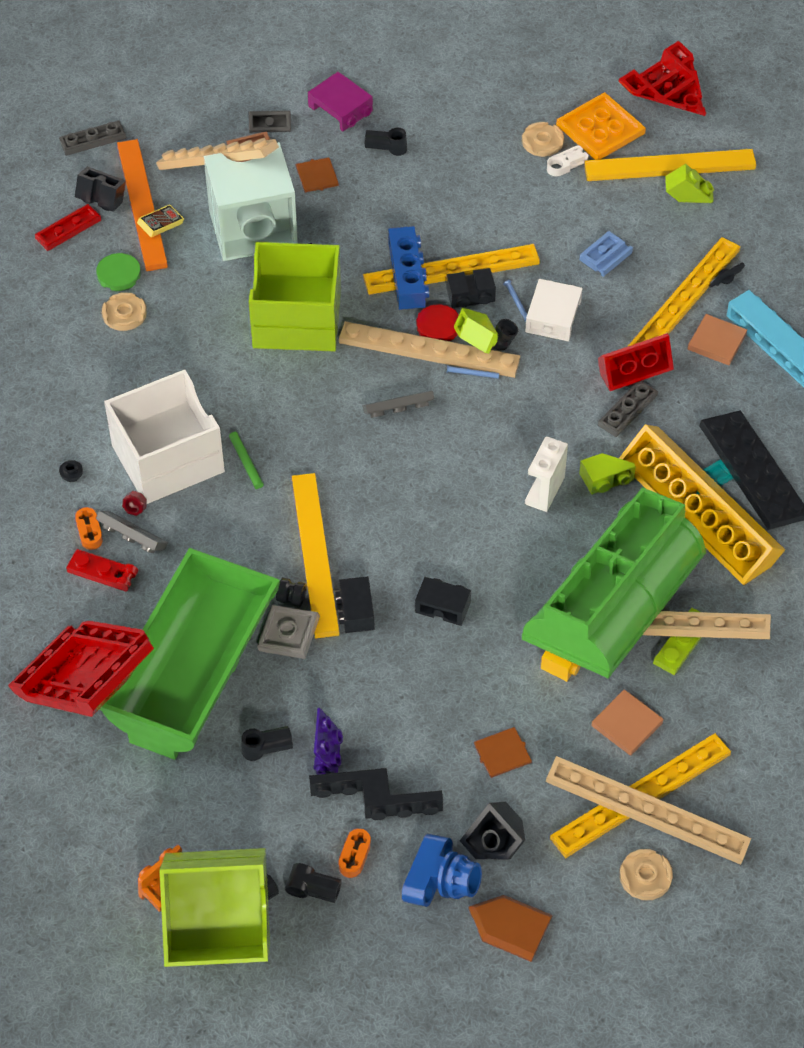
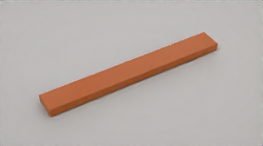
M138 139L117 142L146 272L168 268L161 235L158 234L150 237L137 224L140 217L155 211Z

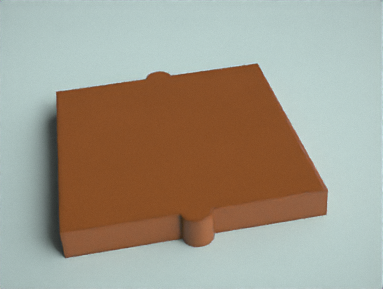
M329 157L318 160L311 159L308 162L295 164L305 193L316 190L323 191L325 188L339 186Z
M515 727L474 742V746L480 756V763L484 764L490 778L532 763L525 748L526 743L521 741Z

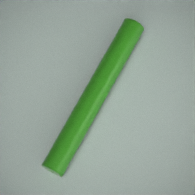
M230 433L229 438L255 489L262 488L264 484L238 433Z

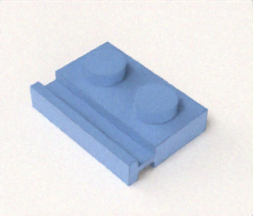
M608 231L580 254L579 260L594 271H599L601 276L604 277L632 254L633 247H628L625 245V241Z

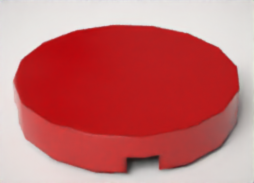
M446 305L428 306L418 314L416 319L417 332L423 337L449 342L458 335L454 325L459 314L456 310Z

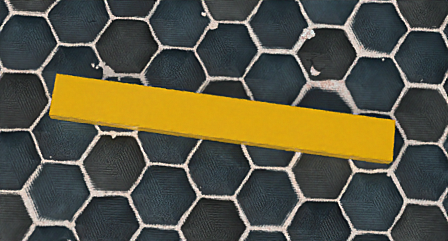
M753 149L587 160L584 161L587 181L666 176L684 164H687L698 173L755 170L756 161Z
M721 237L628 346L666 333L669 334L709 288L710 282L737 255L741 246Z
M530 244L428 262L421 265V268L426 269L427 280L424 281V285L447 281V274L464 272L465 275L473 274V270L490 268L493 273L538 265L540 259L535 245ZM392 269L363 274L368 295L396 290Z
M315 473L293 475L292 485L310 609L313 612H318L320 616L314 637L316 639L339 636Z
M714 733L629 787L660 800L730 756L731 751L718 735ZM598 805L550 835V840L566 859L625 822L629 817Z

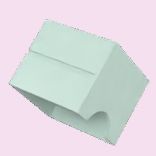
M278 142L279 148L265 158L251 159L245 162L229 160L222 153L204 156L209 212L223 261L253 256L256 242L298 244L295 191L280 142Z

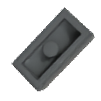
M248 111L249 133L266 131L291 132V111Z

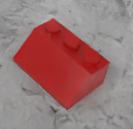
M666 333L600 356L598 358L600 375L608 390L613 391L674 370L669 334Z

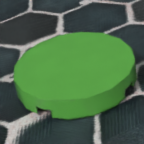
M115 253L104 257L96 268L97 280L104 288L106 286L112 291H124L132 288L141 276L140 264L136 258L124 253Z

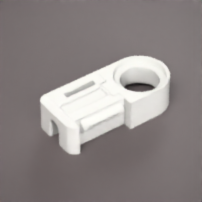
M579 145L556 154L547 160V172L552 176L566 174L570 172V169L584 164V161L588 160V154L586 152L583 153V148ZM559 164L562 167L559 169H555L551 167V165Z

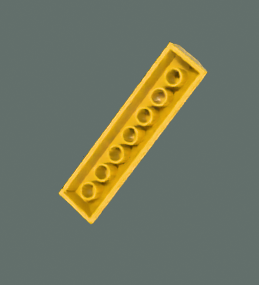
M645 424L619 457V459L635 464L634 478L646 489L685 504V518L699 531L705 548L743 585L771 568L785 551L761 525L659 427Z

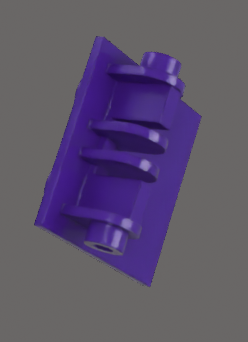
M317 708L314 754L316 757L313 768L316 770V774H326V771L338 773V768L341 765L340 744L343 742V734L331 721L330 717L321 708Z

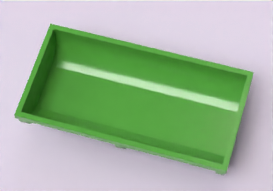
M642 487L636 496L620 509L615 520L587 554L577 561L571 573L540 611L525 624L522 640L609 679L706 554L701 534L685 518V504Z
M192 548L188 549L142 629L149 637L154 649L136 667L127 682L100 708L112 724L128 734L129 743L174 760L179 752H187L193 749L202 727L230 675L237 668L239 659L266 608L275 597L279 589L280 579Z

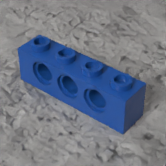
M414 226L389 228L388 245L399 310L424 308L426 298H429V286L424 285L427 277L426 269L421 268V265L424 264L423 251L418 250V248H421L420 235H416Z

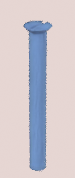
M507 280L503 285L507 287L526 322L527 312L511 285L512 281Z
M447 365L446 373L453 372L499 379V373Z

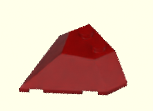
M679 40L664 49L661 60L639 74L633 69L619 78L618 82L634 96L706 116V110L702 104L699 79L693 64V53Z

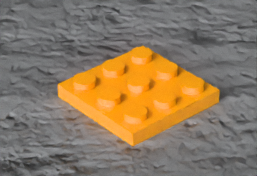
M605 92L558 118L556 126L595 160H601L644 135L646 127Z

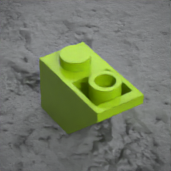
M687 164L666 175V192L678 202H713L714 188L711 182L706 181L696 170L691 169Z
M466 308L461 309L454 325L458 336L489 354L492 347L497 343L498 333L488 316Z
M601 453L581 460L579 474L592 495L598 492H607L610 488L618 485L624 486L634 480L636 466L632 462Z

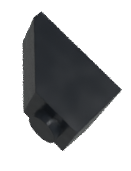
M506 801L489 803L459 841L475 859L508 860L512 858L525 842L523 821Z

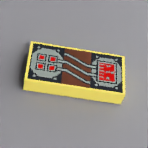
M168 205L140 217L137 224L150 237H154L181 225L184 218L171 205Z

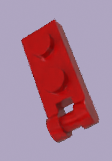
M76 549L66 567L68 573L125 592L131 586V579L135 578L138 573V568L132 564L125 565Z

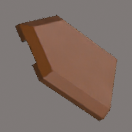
M505 895L468 907L483 942L532 962L553 917L551 914Z

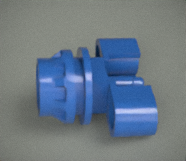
M426 834L403 885L402 900L407 903L428 907L437 889L440 896L444 898L460 899L464 896L474 897L481 883V865L471 861L467 855L452 851L453 842L451 838Z

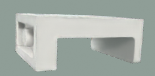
M539 279L526 317L525 332L569 341L576 311L581 303L582 288Z
M550 437L544 438L528 469V474L537 478L525 499L526 505L545 512L548 511L565 478L567 443Z

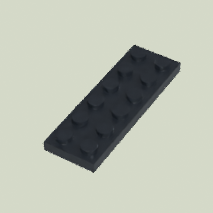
M741 410L701 420L699 427L767 530L804 521V503Z

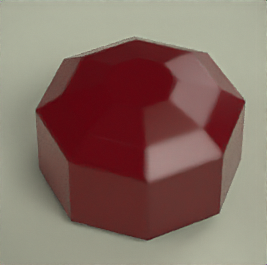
M131 491L123 498L122 507L130 515L137 516L146 509L147 499L140 492Z

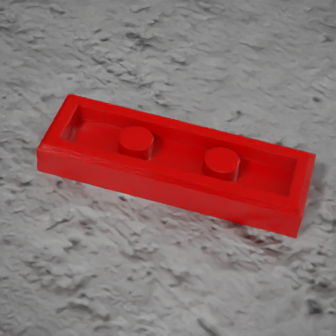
M87 204L36 233L35 239L49 251L100 222L101 216Z

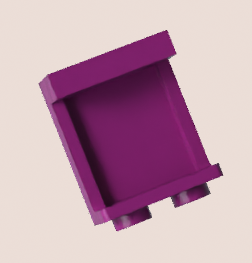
M336 72L308 91V106L313 110L321 107L340 122V130L345 131L349 127H353L362 118L371 114L373 111V96L340 72Z

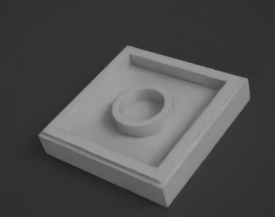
M272 605L257 646L258 650L305 659L320 618L319 613Z

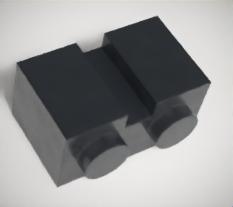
M87 166L77 175L75 197L89 204L97 202L98 206L102 209L114 212L123 203L126 181Z
M490 268L473 270V274L465 275L464 272L447 274L446 289L452 308H465L471 305H485L495 302L496 286Z
M369 576L339 579L340 589L335 590L336 603L342 605V610H338L339 625L344 624L345 633L375 630Z
M424 577L415 599V613L432 618L438 616L443 618V621L462 626L471 603V590L462 585L443 582L437 578Z

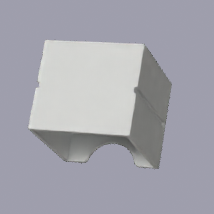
M186 370L104 401L112 447L137 491L142 493L147 499V504L225 472L220 427L213 415L208 416L203 410L196 395L193 382Z

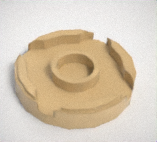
M537 122L529 125L522 135L523 147L527 152L535 156L545 157L554 155L562 149L564 143L562 130L554 124L553 126L548 125L547 122Z
M133 293L115 294L102 306L104 322L110 328L118 331L135 329L143 323L147 314L144 300L142 298L139 299Z
M639 849L631 852L623 861L619 872L620 882L624 890L632 897L641 900H654L662 897L669 890L673 879L672 867L668 859L663 855L656 854V851L651 849Z

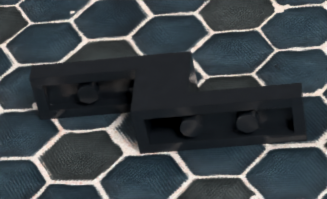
M387 768L309 775L311 796L326 798L331 794L353 795L362 791L365 819L383 820L389 816L406 818L412 814L434 815L443 811L442 790L390 795Z

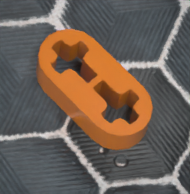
M84 507L75 514L76 525L83 547L95 550L102 545V532L99 521L96 519L97 514L95 510ZM88 516L90 524L86 525L83 517ZM92 532L95 540L90 541L88 533Z
M354 829L347 836L339 858V870L345 877H356L363 869L371 847V837L366 830ZM363 838V843H360L358 850H356L355 841ZM353 856L355 857V865L348 869L346 868V863H349Z

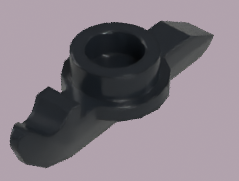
M742 262L731 269L721 270L718 276L710 282L709 287L719 286V283L730 284L734 280L735 275L742 271L745 264Z

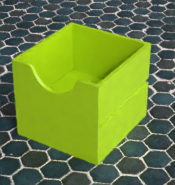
M256 242L253 289H250L249 295L252 347L259 349L336 351L341 298L339 245Z
M266 848L166 853L159 870L164 967L268 962L270 930Z

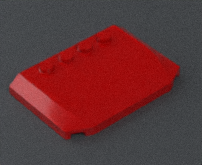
M85 621L81 623L78 629H74L72 625L67 626L8 686L26 702L92 717L127 682L136 667L149 655L154 647L144 630L95 621Z

